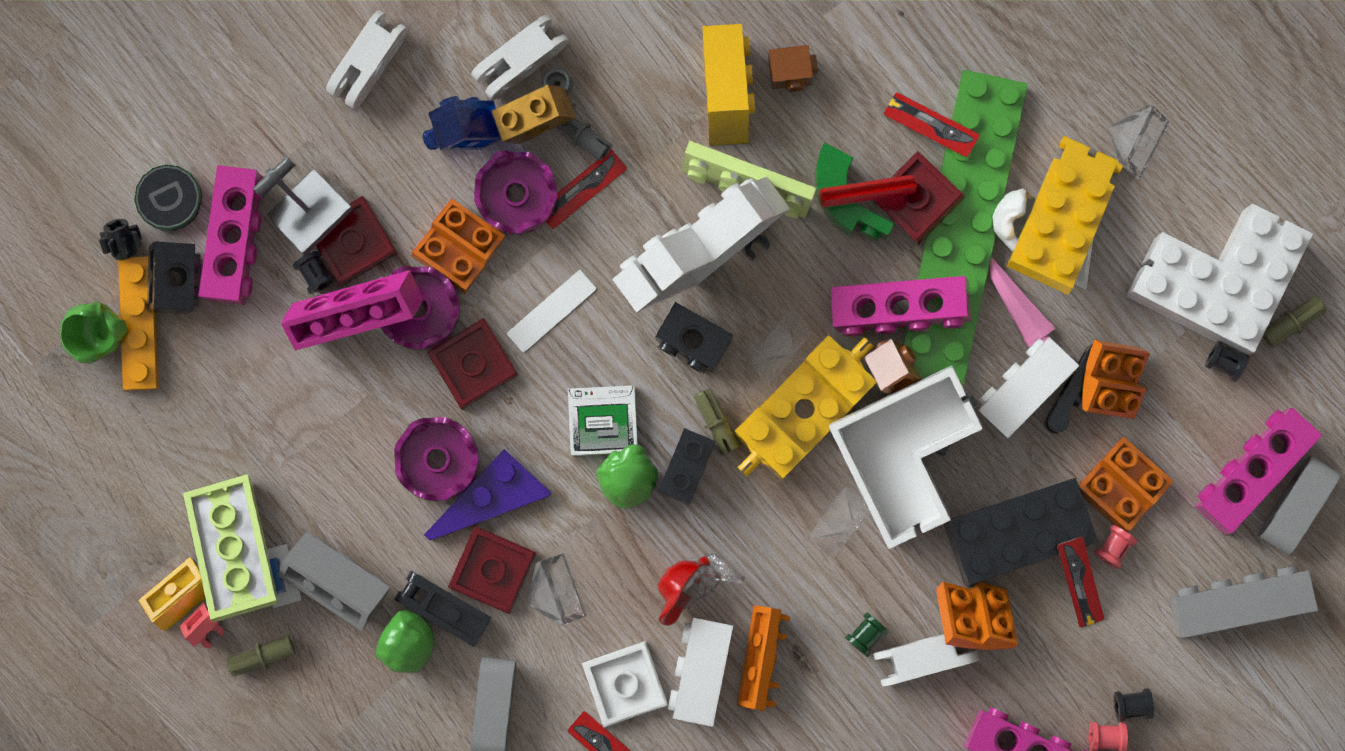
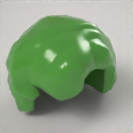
M95 301L91 304H79L67 311L60 325V339L63 349L79 363L92 364L111 352L116 351L120 346L119 341L125 337L128 328L125 320L119 318L106 304Z
M631 444L622 451H612L609 457L597 468L596 476L601 491L609 502L619 508H633L646 502L653 493L658 478V469L652 464L644 447Z
M407 610L399 611L391 619L380 636L376 647L377 659L393 672L410 674L419 672L427 663L435 648V637L432 628L418 614Z

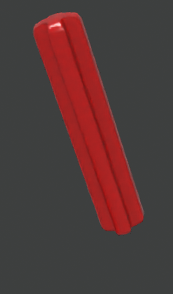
M907 175L822 188L819 191V201L821 206L825 208L910 195L917 191L915 176Z

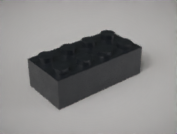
M1076 478L952 518L944 523L964 585H971L1058 556L1057 546L1078 537H1083L1085 546L1098 542Z

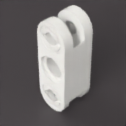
M381 10L376 11L369 19L326 86V92L333 97H337L343 92L348 83L351 84L352 87L347 94L345 104L354 110L365 100L402 45L408 32V27L403 24L398 25L391 33L383 29L386 13Z
M549 14L535 20L480 62L471 72L472 77L478 83L487 80L496 73L498 78L485 90V93L492 101L502 97L562 51L569 43V39L564 34L554 37L552 40L545 34L547 28L553 22Z
M944 634L873 653L874 660L891 659L894 674L880 680L882 687L980 660L977 650L957 654L955 646L946 645Z

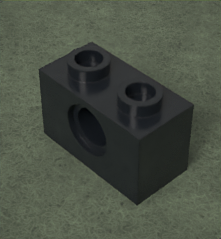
M155 241L149 246L147 312L188 314L194 311V306H198L199 287L194 286L195 273H199L200 254L195 253V244ZM169 270L177 271L181 275L182 283L180 286H173L169 283L167 279Z
M675 302L658 330L655 340L660 343L658 346L660 350L672 357H676L677 353L689 359L688 366L704 374L706 370L712 373L715 371L733 340V334ZM690 332L698 333L702 338V344L696 349L687 348L683 343V338L686 334Z
M684 428L658 490L659 493L690 505L714 448L715 441Z

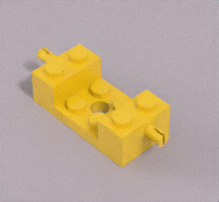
M828 335L784 383L734 431V435L751 453L737 466L742 472L749 463H752L743 472L746 477L762 463L782 481L830 431L829 425L843 418L877 383L864 369L860 361L874 348L869 343L860 351L868 342L866 338L863 337L849 351L842 348ZM801 400L811 402L814 407L813 415L807 419L800 418L795 413V405Z

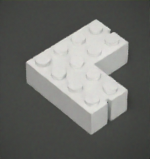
M751 177L740 185L738 183L733 184L721 194L723 197L722 201L716 205L711 203L697 214L700 219L693 225L688 223L678 231L674 228L662 237L660 234L653 237L643 245L644 253L639 257L636 254L631 256L619 266L622 271L612 280L636 313L698 286L790 210L767 177L756 181Z
M1253 203L1242 211L1218 260L1162 232L1154 238L1141 264L1144 267L1138 270L1125 297L1214 342H1223L1224 347L1240 355L1244 353L1247 355L1253 354L1313 233L1287 220L1278 224L1279 216Z
M953 365L829 425L831 433L888 549L916 537L917 530L914 526L920 523V529L924 533L951 520V515L923 457L983 429L969 398L964 401L961 399V397L966 395V392Z

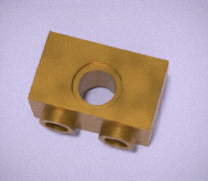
M546 85L492 111L502 142L515 144L524 143L576 119L565 88Z

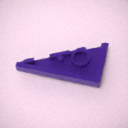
M504 449L431 526L424 536L431 541L449 535L455 531L476 525L535 501L548 498L552 493Z

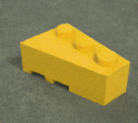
M742 24L702 26L709 146L749 143V114L755 113L754 93H747V85H753L752 65H745V57L750 56L749 36L743 37Z

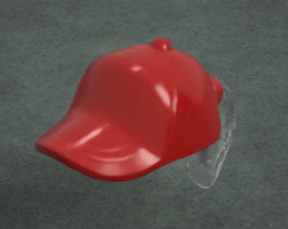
M713 553L704 555L698 561H679L671 567L666 568L664 575L658 583L659 593L666 601L658 621L665 626L673 625L680 617L683 609H690L697 599L710 594L720 581L737 584L743 582L745 577L734 571L722 557Z

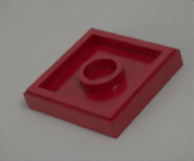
M917 151L891 177L915 176L917 191L910 195L873 201L919 245L966 197Z
M364 196L349 203L354 210L316 245L340 287L397 254L396 249Z
M484 318L427 351L461 410L519 376Z
M474 526L448 588L510 614L537 552Z

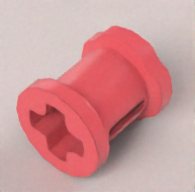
M1113 525L1109 529L1111 532L1101 549L1095 550L1094 555L1111 567L1120 570L1122 567L1121 560L1130 546L1136 545L1137 539L1123 529Z
M1090 722L1088 732L1090 751H1097L1098 749L1127 751L1128 730L1126 723L1119 722L1118 726L1098 725L1097 722Z

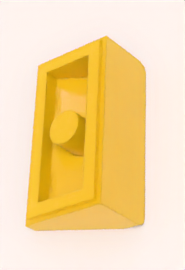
M191 557L188 558L138 600L152 623L163 631L172 627L205 599L199 566Z

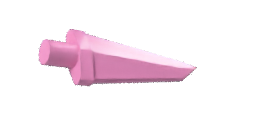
M991 257L989 264L990 278L1020 331L1024 343L1027 347H1030L1038 338L1044 342L1049 337L1048 334L1055 330V327Z

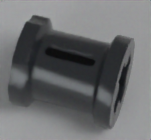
M317 250L302 256L293 264V268L296 271H300L308 284L307 291L309 294L317 293L335 281V277L332 274H328L320 261L321 254ZM310 268L314 269L318 277L314 276Z
M1217 341L1210 351L1204 366L1208 369L1213 367L1229 375L1230 380L1236 382L1248 363L1249 355L1245 353L1239 355L1224 347L1223 342Z
M1145 688L1139 693L1122 694L1120 691L1114 692V710L1118 722H1124L1125 718L1145 716L1147 719L1154 718V703L1149 688Z

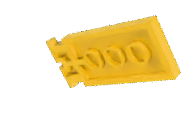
M1063 135L1058 146L1064 150L1060 160L1054 158L1051 162L1006 267L1069 295L1075 285L1115 185L1109 183L1112 174L1119 175L1124 163L1099 151L1096 152L1093 158L1087 155L1090 147Z

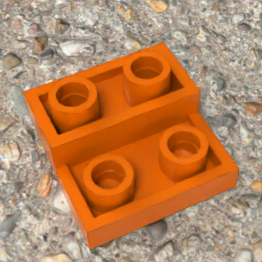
M451 198L432 222L430 230L414 248L411 257L426 267L438 270L449 279L455 288L466 294L505 239V235Z
M1094 339L1084 375L1083 410L1090 413L1135 419L1147 389L1138 384L1150 352L1141 347Z
M1122 436L1078 485L1083 498L1112 524L1128 533L1174 481Z
M942 582L936 588L946 645L981 650L1010 649L1018 645L1007 589L978 582L972 589L947 582Z

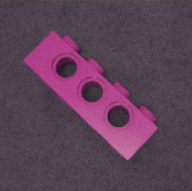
M217 165L199 289V297L205 301L245 305L246 297L251 296L253 279L249 277L250 264L254 265L257 259V245H253L255 232L260 231L262 214L258 212L259 200L264 199L253 189L263 178L255 169ZM238 196H245L246 204L244 208L239 211H233V200ZM235 228L241 229L242 235L240 240L233 244L228 243V233ZM229 261H236V272L231 276H224L222 272L223 266Z
M408 270L292 303L280 323L296 351L413 319L424 298L411 271Z
M966 276L831 287L833 327L838 332H843V336L846 337L863 335V330L875 329L877 334L895 333L896 328L909 327V331L929 330V325L943 324V328L955 329L963 327V322H971L970 288ZM932 298L943 299V306L939 311L934 313L927 311V304ZM902 300L908 301V311L903 315H895L893 312L895 304ZM874 303L876 305L875 313L869 318H862L860 315L861 308L865 304Z
M1289 408L1282 412L1279 409L1276 410L1264 423L1268 428L1260 436L1254 434L1243 445L1242 448L1246 452L1238 460L1232 458L1220 470V473L1223 475L1222 478L1215 485L1210 482L1198 494L1197 497L1200 501L1194 508L1224 535L1232 534L1322 436L1294 408ZM1274 436H1278L1284 441L1285 447L1281 454L1275 452L1272 448L1271 441ZM1252 460H1256L1262 466V474L1259 478L1253 477L1249 472V464ZM1230 484L1235 485L1240 492V497L1236 503L1231 502L1226 496V490Z
M990 707L988 713L982 710L978 711L963 746L971 751H1030L1035 745L1043 746L1045 751H1071L1069 749L1072 743L1054 735L1050 741L1038 736L1040 729L1021 721L1019 727L1007 722L1008 714ZM1008 730L1014 736V743L1009 749L1003 750L999 747L997 740L1000 733Z

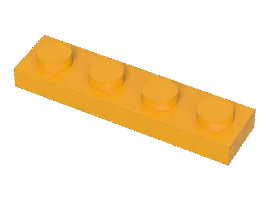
M148 256L118 260L120 318L125 320L128 328L125 337L121 340L123 390L159 389L156 313L147 312Z

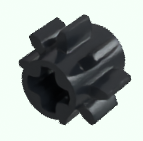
M115 219L106 223L103 227L104 232L99 233L101 236L99 243L103 254L111 252L116 260L131 258L137 253V247L141 246L140 240L142 236L138 225L129 226L126 219Z

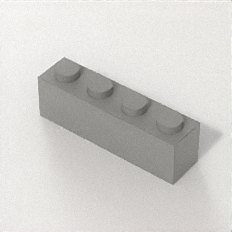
M1297 565L1276 569L1277 576L1265 578L1264 572L1243 576V583L1232 585L1231 579L1211 582L1212 589L1199 591L1198 585L1177 589L1179 596L1169 597L1177 637L1186 638L1318 611L1309 570L1298 571Z

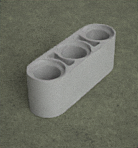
M1310 455L1294 475L1260 529L1258 536L1286 555L1291 554L1336 486L1340 474Z
M482 657L471 751H507L516 660Z

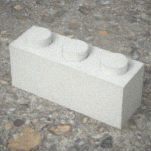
M1050 337L1044 342L1038 338L1026 351L1030 357L1021 366L1015 362L1002 375L1006 381L997 390L991 386L978 400L982 404L978 410L1007 438L1079 367Z
M694 617L692 624L685 623L681 643L688 644L685 657L678 656L675 676L681 677L679 690H671L668 710L674 711L673 719L713 727L733 625Z

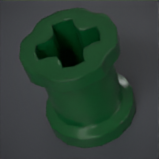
M866 612L863 615L864 621L852 635L847 634L845 639L868 657L871 654L870 649L882 635H887L890 631Z

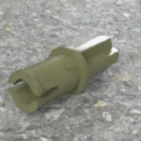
M1314 296L1293 311H1285V316L1266 328L1263 338L1271 348H1274L1295 332L1302 333L1303 327L1326 313L1325 304L1318 296Z
M709 388L697 393L694 399L707 424L704 427L705 429L709 428L720 450V454L724 455L740 447L727 421L729 416L724 415L713 391Z
M287 635L284 638L262 646L260 643L255 644L254 649L228 658L227 667L230 674L236 677L260 667L267 669L271 663L295 656L296 651L290 636Z

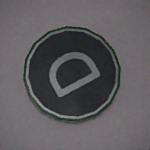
M165 164L152 168L142 176L136 186L134 200L137 212L146 223L164 231H175L185 228L195 220L200 204H202L203 196L200 184L190 172L179 166Z

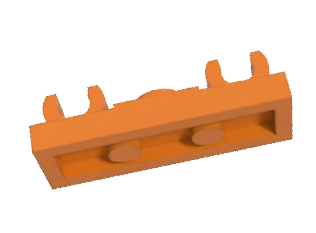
M753 605L737 706L765 711L766 706H776L775 701L767 699L769 688H779L777 682L770 681L777 661L776 640L787 639V634L779 633L778 628L780 621H790L788 615L781 614V609Z

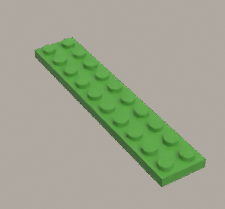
M964 69L962 71L952 120L978 133L979 138L968 157H964L947 147L945 148L940 172L966 198L926 237L917 280L966 276L970 288L971 322H963V327L955 329L943 328V324L929 325V330L909 331V327L906 328L903 345L907 344L917 358V362L914 364L922 379L953 365L964 386L996 236L992 216L997 205L1004 198L1028 83ZM932 298L927 304V311L932 313L939 311L943 306V299Z

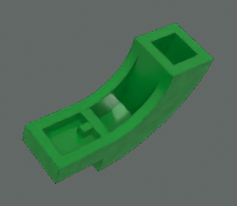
M825 142L820 150L815 169V188L818 201L819 191L822 188L847 185V172L853 161L852 156ZM858 203L825 208L821 206L832 224L849 237L855 226L861 228L860 233L874 241H878L879 238L886 240L894 223L865 209Z

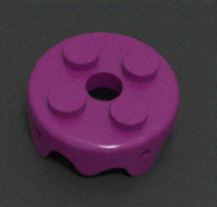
M501 150L493 154L489 161L478 171L475 178L474 202L482 218L491 227L502 233L522 235L535 231L549 220L557 203V185L550 167L535 154L527 151L512 152ZM514 185L522 186L526 191L524 199L520 202L510 201L507 198V191L510 187Z
M402 266L394 270L391 275L408 270L411 271L424 298L423 301L428 305L427 313L420 318L414 317L413 319L380 328L389 339L403 348L426 350L436 347L453 333L458 324L460 316L458 294L449 279L438 270L431 267Z
M446 417L415 420L409 424L394 448L395 474L397 479L409 492L425 500L445 501L457 497L470 486L478 471L479 453L474 438L461 424ZM435 450H441L446 454V463L440 469H433L428 463L430 453Z

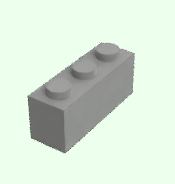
M305 532L283 559L278 573L280 578L360 631L366 627L383 605L390 586L385 584L379 576L370 574L358 566L353 559L341 555L329 547L323 539L314 537L308 532Z

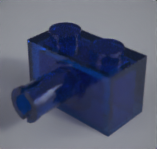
M458 96L443 99L439 102L440 107L428 112L433 128L424 131L422 135L424 144L430 150H436L438 147L440 150H482L502 140L492 111L496 109L494 101L479 100V97L459 100Z

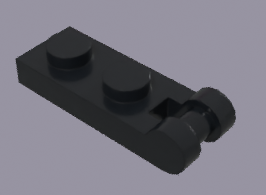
M1093 344L1086 347L1077 363L1079 367L1070 375L1045 418L1044 427L1049 433L1057 434L1065 430L1069 425V418L1067 416L1072 405L1078 407L1082 401L1084 375Z
M411 570L406 578L408 582L402 592L398 591L394 600L475 647L492 617ZM420 588L428 592L422 603L414 599Z

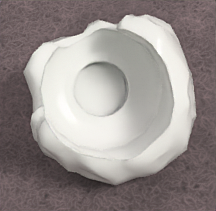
M1023 188L1006 194L997 205L992 216L995 233L1012 252L1036 199Z

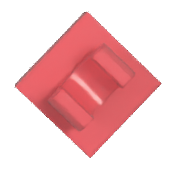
M204 602L180 625L185 639L194 647L200 642L203 647L210 649L212 644L206 638L210 631H216L221 636L224 634L219 621L213 622L210 620L208 607Z

